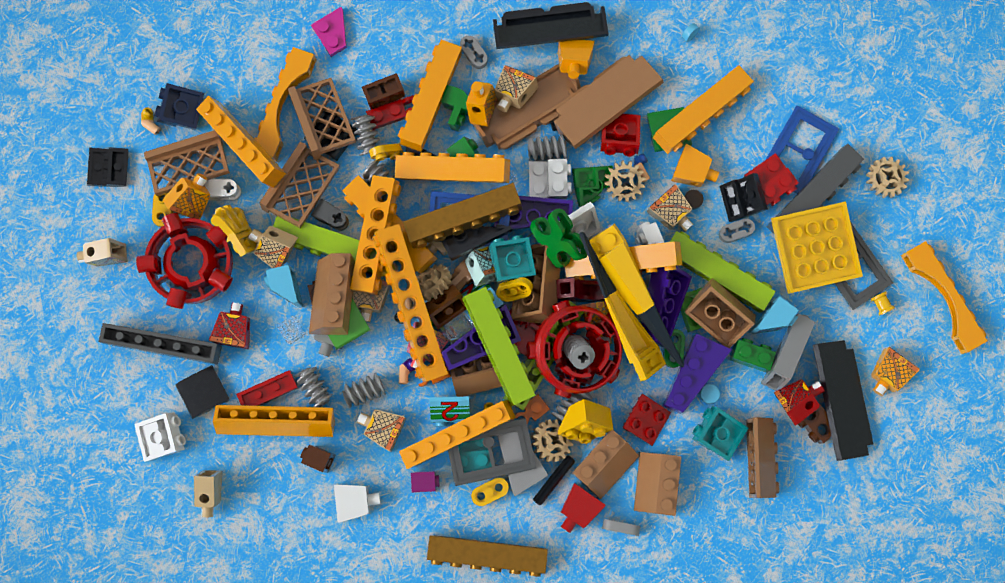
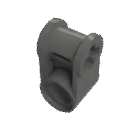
M323 199L319 200L311 213V216L318 221L339 231L345 230L349 225V220L345 213ZM341 218H342V222H340V221L336 222V221H335L336 219H341Z

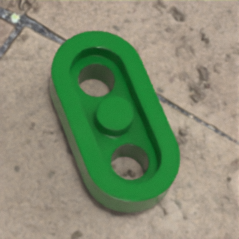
M674 329L672 336L678 338V342L674 343L683 360L685 335L681 330ZM664 348L663 358L666 363L665 365L670 368L680 366L676 361H670V353Z

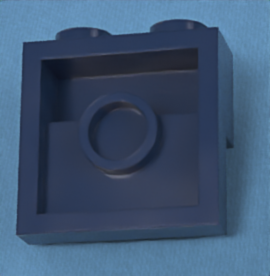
M166 83L165 88L161 87L159 99H162L161 106L157 105L154 116L158 117L157 122L196 130L200 115L196 109L202 103L204 93Z

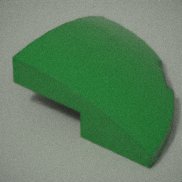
M613 166L572 169L579 207L589 202L593 203L600 198L598 195L604 188H608L604 184L605 181H609L605 174H610L611 172L608 168L613 169Z

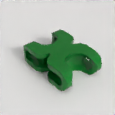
M560 208L553 210L549 214L548 220L539 217L534 219L530 225L531 232L541 245L548 246L546 255L556 268L566 267L571 257L573 260L579 261L588 256L580 235L571 232L573 228L571 219Z

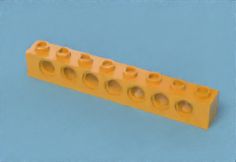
M397 224L375 231L373 242L376 248L379 247L381 253L379 260L381 266H385L387 271L385 279L387 284L392 287L393 293H391L393 303L397 304L399 308L397 316L400 323L403 322L405 330H403L405 340L409 341L411 345L409 352L412 360H415L417 368H415L417 377L427 382L447 375L445 363L400 225ZM388 242L395 245L393 253L388 252L386 249ZM394 261H398L401 264L399 272L394 271L392 268ZM401 279L407 282V288L404 291L398 286ZM407 298L413 301L411 309L405 307L404 303ZM413 317L419 319V326L417 328L411 326V319ZM419 336L425 338V344L422 347L417 344ZM426 354L431 356V363L429 365L423 363V357Z

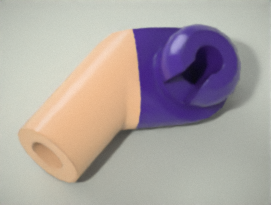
M412 358L407 359L400 365L399 384H408V375L415 370V368L410 366L413 361Z

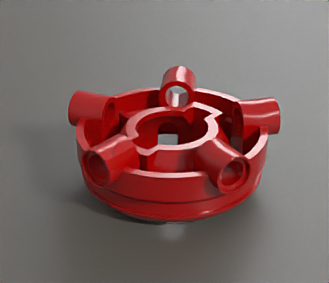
M178 213L164 216L162 218L164 226L150 239L145 255L137 256L136 258L138 272H145L152 287L160 295L167 298L166 305L174 308L183 309L184 304L202 303L212 299L221 291L225 292L233 280V277H231L233 256L230 245L227 243L228 236L219 226H213L200 219H180ZM200 228L207 230L208 232L205 234L220 250L225 248L226 252L218 253L208 240L201 239L198 236H189L187 234L189 233L188 229ZM171 237V245L167 248L163 258L165 275L158 279V275H162L161 257L158 256V253L164 242ZM186 244L198 247L203 254V265L198 271L200 279L191 282L188 276L177 274L173 269V253H177ZM226 257V268L223 272L220 270V258ZM169 280L176 287L181 286L184 290L170 288L168 292L162 286V283ZM212 285L214 288L205 294L204 288ZM198 290L201 296L191 299L192 294L186 291Z
M569 300L552 305L554 312L542 322L534 342H527L526 354L527 359H535L536 366L543 378L555 387L554 394L571 399L572 393H588L601 388L607 383L611 384L620 373L619 366L623 347L611 314L609 312L603 314L599 310L588 306H570ZM580 311L587 312L585 322H571L569 325L561 328L556 335L550 333L551 328L556 322L564 323L579 317L578 312ZM593 314L600 318L594 324L590 323ZM579 328H586V337L591 342L595 358L587 368L582 370L576 368V370L572 371L562 357V345L569 334L576 333ZM600 335L613 337L614 352L610 351L609 341H604ZM547 336L554 338L552 346L553 359L561 370L560 373L569 376L568 379L562 377L557 379L547 365L546 360H550V342L546 341ZM610 355H614L613 361L608 360ZM596 371V374L602 378L597 383L583 388H579L580 383L574 381V378H590V373Z

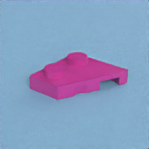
M342 7L311 24L312 29L330 57L347 48Z

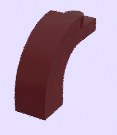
M577 278L556 279L557 299L572 302L605 301L598 281L580 280Z

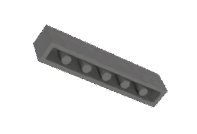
M847 143L776 217L823 207L822 203L826 199L829 201L836 194L834 190L838 186L843 187L849 181L847 177L851 173L855 174L862 167L860 163L864 158ZM770 222L766 227L774 234L772 222Z
M107 323L102 324L98 341L106 345L218 365L222 346L216 343Z

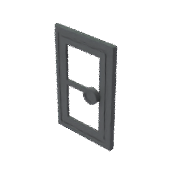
M851 223L856 248L860 253L858 257L865 260L878 281L857 295L854 294L846 281L834 283L852 310H854L893 284V281Z
M526 418L506 422L465 441L483 439V445L489 451L492 465L490 468L464 473L458 445L448 450L455 486L537 469ZM518 431L524 460L496 466L492 451L495 442L492 436Z

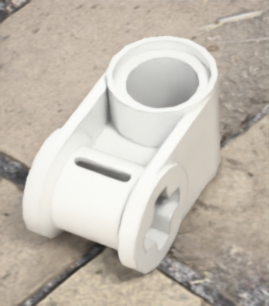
M213 178L207 180L204 184L210 193V201L236 200L242 193L240 186L231 179Z

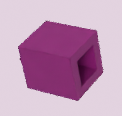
M435 471L411 473L412 493L436 491V487H440L439 475H436Z

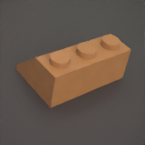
M713 278L697 293L685 310L689 317L723 346L728 348L736 343L755 324L756 315Z
M488 355L450 370L457 397L502 387Z
M611 430L574 469L572 474L599 499H602L639 455L619 434Z
M640 452L634 511L676 516L681 456Z

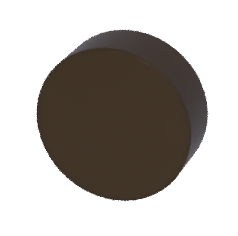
M690 190L684 196L692 210L698 209L703 203V195L698 190Z

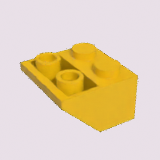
M582 399L569 406L558 429V435L570 440L579 441L582 444L590 443L597 437L605 436L607 432L613 430L611 410L609 407Z

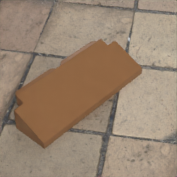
M630 55L620 58L597 75L591 84L584 85L557 105L556 112L559 118L554 121L558 134L562 135L570 145L577 149L663 84V79L642 55L635 61Z
M559 64L536 77L538 89L522 108L518 109L510 106L507 112H502L497 108L500 102L497 100L488 127L472 125L487 148L496 144L499 150H506L536 132L538 126L542 124L547 125L552 120L559 118L556 112L557 105L581 88L579 79H571L568 73H562Z

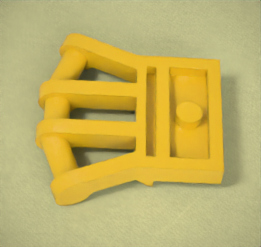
M230 205L217 208L211 218V223L214 226H219L228 236L227 243L232 242L234 251L240 257L254 252L257 243L249 239L252 230L248 225L243 210L238 207L232 208Z

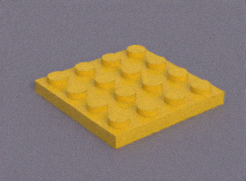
M846 201L771 218L788 294L863 277Z

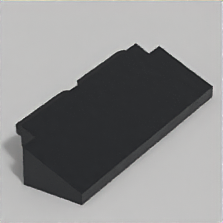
M588 2L552 6L550 11L545 12L542 8L508 11L501 17L502 25L498 26L497 19H493L496 49L597 38L609 35L605 7L601 6L600 13L595 14L594 6H591Z
M845 340L814 344L813 350L820 384L825 390L823 398L836 460L841 461L868 456L867 445H873V439L854 350L846 349Z

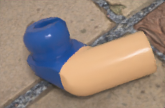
M640 154L634 158V165H639L638 171H644L640 176L645 177V181H647L650 177L643 164L647 163L648 160L644 154Z

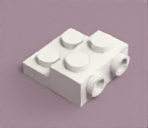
M567 159L529 161V197L567 199L568 194H571V182H567V175H571V164H567Z
M591 202L568 215L573 223L571 232L578 234L584 232L589 239L601 231L595 206Z
M645 222L636 229L637 238H635L637 246L665 243L656 222L652 224Z
M175 412L165 413L135 424L144 462L185 450L186 439L180 433L179 426L181 425V420Z

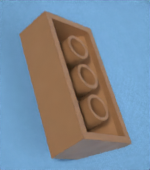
M540 243L531 245L536 276L527 277V279L532 282L533 290L528 297L513 301L511 317L514 321L542 324L554 312L552 305L558 302L556 279H560V268H556L546 255L547 245H541Z
M331 253L318 260L309 334L348 335L353 294L350 286L355 266V260L351 253Z
M753 417L746 419V426L749 428L747 430L749 498H776V494L779 493V483L776 482L778 462H775V454H777L778 447L777 442H774L777 425L773 423V418Z

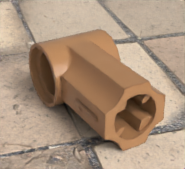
M465 260L455 268L450 279L452 283L447 284L448 287L454 284L460 291L466 284L468 285L473 281Z

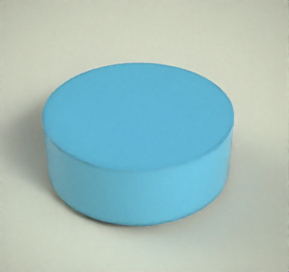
M695 23L690 24L683 32L682 38L687 42L691 41L698 33L700 27Z
M713 384L705 385L700 390V398L704 403L713 404L720 397L718 387Z

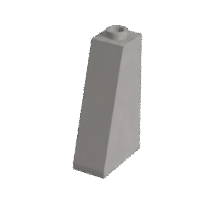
M798 313L796 315L798 316L797 320L792 326L788 327L776 351L771 371L766 372L761 384L778 391L792 379L815 324V321L806 315Z
M518 431L497 435L505 464L524 460ZM534 451L537 469L508 475L514 496L548 476Z

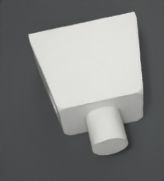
M334 485L338 523L370 514V506L381 504L380 493L369 494L368 486Z

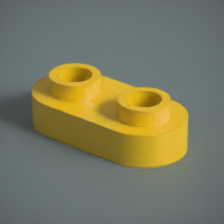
M400 143L379 145L369 150L371 159H376V161H382L386 158L395 160L396 155L403 153Z
M168 193L159 196L154 194L152 221L158 227L164 226L162 220H159L160 214L166 216L173 213V211L168 210L164 201H160V197L166 196Z
M524 277L505 281L499 284L496 295L505 302L522 299L531 294L533 284Z
M495 478L476 487L471 494L473 503L478 506H485L505 496L509 488L508 483L503 478ZM501 484L503 486V489L501 491H496L495 485ZM483 492L485 498L479 500L477 497L478 493Z

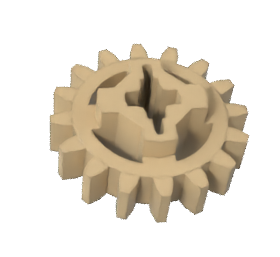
M882 157L880 161L876 160L873 162L874 165L868 168L871 172L866 174L867 177H870L866 183L872 184L870 191L875 189L876 196L882 193V198L887 197V195L893 198L895 194H901V190L907 188L904 183L909 181L908 178H905L909 171H903L906 165L900 166L899 159L893 162V157H890L888 160Z
M622 160L621 165L615 162L614 169L608 168L611 173L605 174L609 181H605L604 184L610 186L606 189L607 192L612 191L611 197L618 196V201L625 198L626 202H629V197L635 200L636 193L642 194L639 189L645 188V185L641 182L645 181L646 178L640 176L644 171L637 170L638 164L633 167L632 161L625 164L624 160ZM621 169H628L627 172H619ZM635 174L638 178L637 185L633 183V178ZM613 177L617 179V184L615 188L612 184ZM620 177H621V178H624V179H626L627 177H629V178H628V181H629L630 185H629V184H626V183H624L623 185H621V184H622V181H621ZM623 190H631L629 193H622Z
M434 264L432 268L429 267L427 271L416 276L424 301L427 300L429 302L433 297L437 299L438 294L443 295V290L448 289L447 284L452 283L450 280L452 278L451 272L446 266Z
M549 419L545 420V423H539V427L533 429L536 434L531 435V438L535 439V442L531 445L537 448L534 453L540 452L539 458L543 459L546 457V462L552 460L557 462L559 458L565 459V454L571 452L568 447L573 446L569 439L558 435L561 423L558 425L557 419L553 421ZM547 428H553L551 432L546 431ZM553 450H555V451L557 450V451H558V452L555 453V454L550 453V452L553 451Z

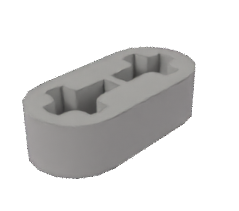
M473 36L463 37L460 41V46L464 55L474 68H484L488 63L485 51ZM465 42L472 43L473 51L469 47L465 48ZM475 54H477L479 58L483 57V58H482V60H483L482 63H480L479 61H478V62H475V61H476V56H475Z
M742 219L727 224L719 231V238L725 243H731L748 237L754 232L755 224L750 219ZM743 223L746 226H750L748 232L746 230L739 231L743 227ZM725 229H727L728 232L735 230V233H733L730 236V238H728V236L723 235L726 232Z
M604 519L602 529L639 536L641 526Z

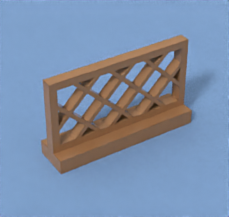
M332 78L298 89L295 86L288 88L292 104L314 160L321 158V154L356 143ZM330 84L331 90L328 94L320 92L323 86ZM306 92L314 93L311 100L303 98L302 94ZM317 95L326 98L322 105L314 102ZM329 100L337 103L334 110L326 107ZM311 106L320 109L316 116L309 114L308 111ZM323 111L332 114L328 121L320 118ZM335 115L343 118L340 126L332 123ZM317 121L326 124L322 132L314 128ZM329 126L338 129L334 137L326 134ZM341 131L348 133L350 136L346 140L338 139ZM323 137L332 140L330 145L321 147L320 143Z
M215 130L144 152L156 196L169 193L177 183L175 180L180 173L193 181L198 167L205 170L203 175L208 180L230 173L222 138ZM219 148L215 156L208 154L210 149ZM200 153L201 156L197 162L190 159L193 154ZM205 157L213 159L208 167L201 164ZM182 159L183 161L179 167H175L172 165L174 160ZM187 162L194 165L190 173L183 170ZM216 162L223 164L224 169L215 171L212 168ZM165 165L161 173L155 172L154 166ZM169 168L176 171L172 178L164 176ZM162 179L169 181L166 187L159 189L158 184Z
M299 142L282 168L286 175L274 188L270 186L259 202L263 211L271 212L298 228L302 227L340 168V165L320 155L321 158L316 159V164L306 166L305 160L309 155L312 156L307 145ZM329 165L333 167L331 173L322 175V166ZM319 168L320 176L309 178L307 170ZM305 171L307 179L296 181L295 175L297 172ZM322 180L323 185L321 188L312 190L311 182ZM309 183L310 191L299 193L297 185ZM295 186L297 194L286 196L285 190L288 187ZM312 195V202L302 205L300 197ZM299 198L300 206L289 209L287 200ZM285 201L286 210L278 211L274 209L277 203ZM302 210L303 216L299 222L291 218V212Z

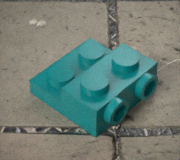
M523 235L512 237V240L504 241V238L493 240V243L489 245L497 282L536 276L529 237L523 238Z
M712 406L711 409L707 408L702 416L704 420L701 425L698 424L692 432L694 437L692 439L726 461H729L749 428L720 408Z
M483 439L458 445L464 473L492 467L488 448L484 447Z

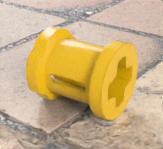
M887 291L871 298V301L875 302L879 310V316L895 308L886 296Z

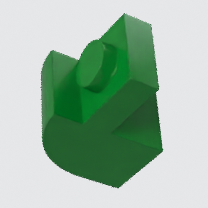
M447 85L441 103L444 108L452 110L448 125L452 130L459 131L460 126L464 125L465 115H468L466 106L468 96L463 90Z

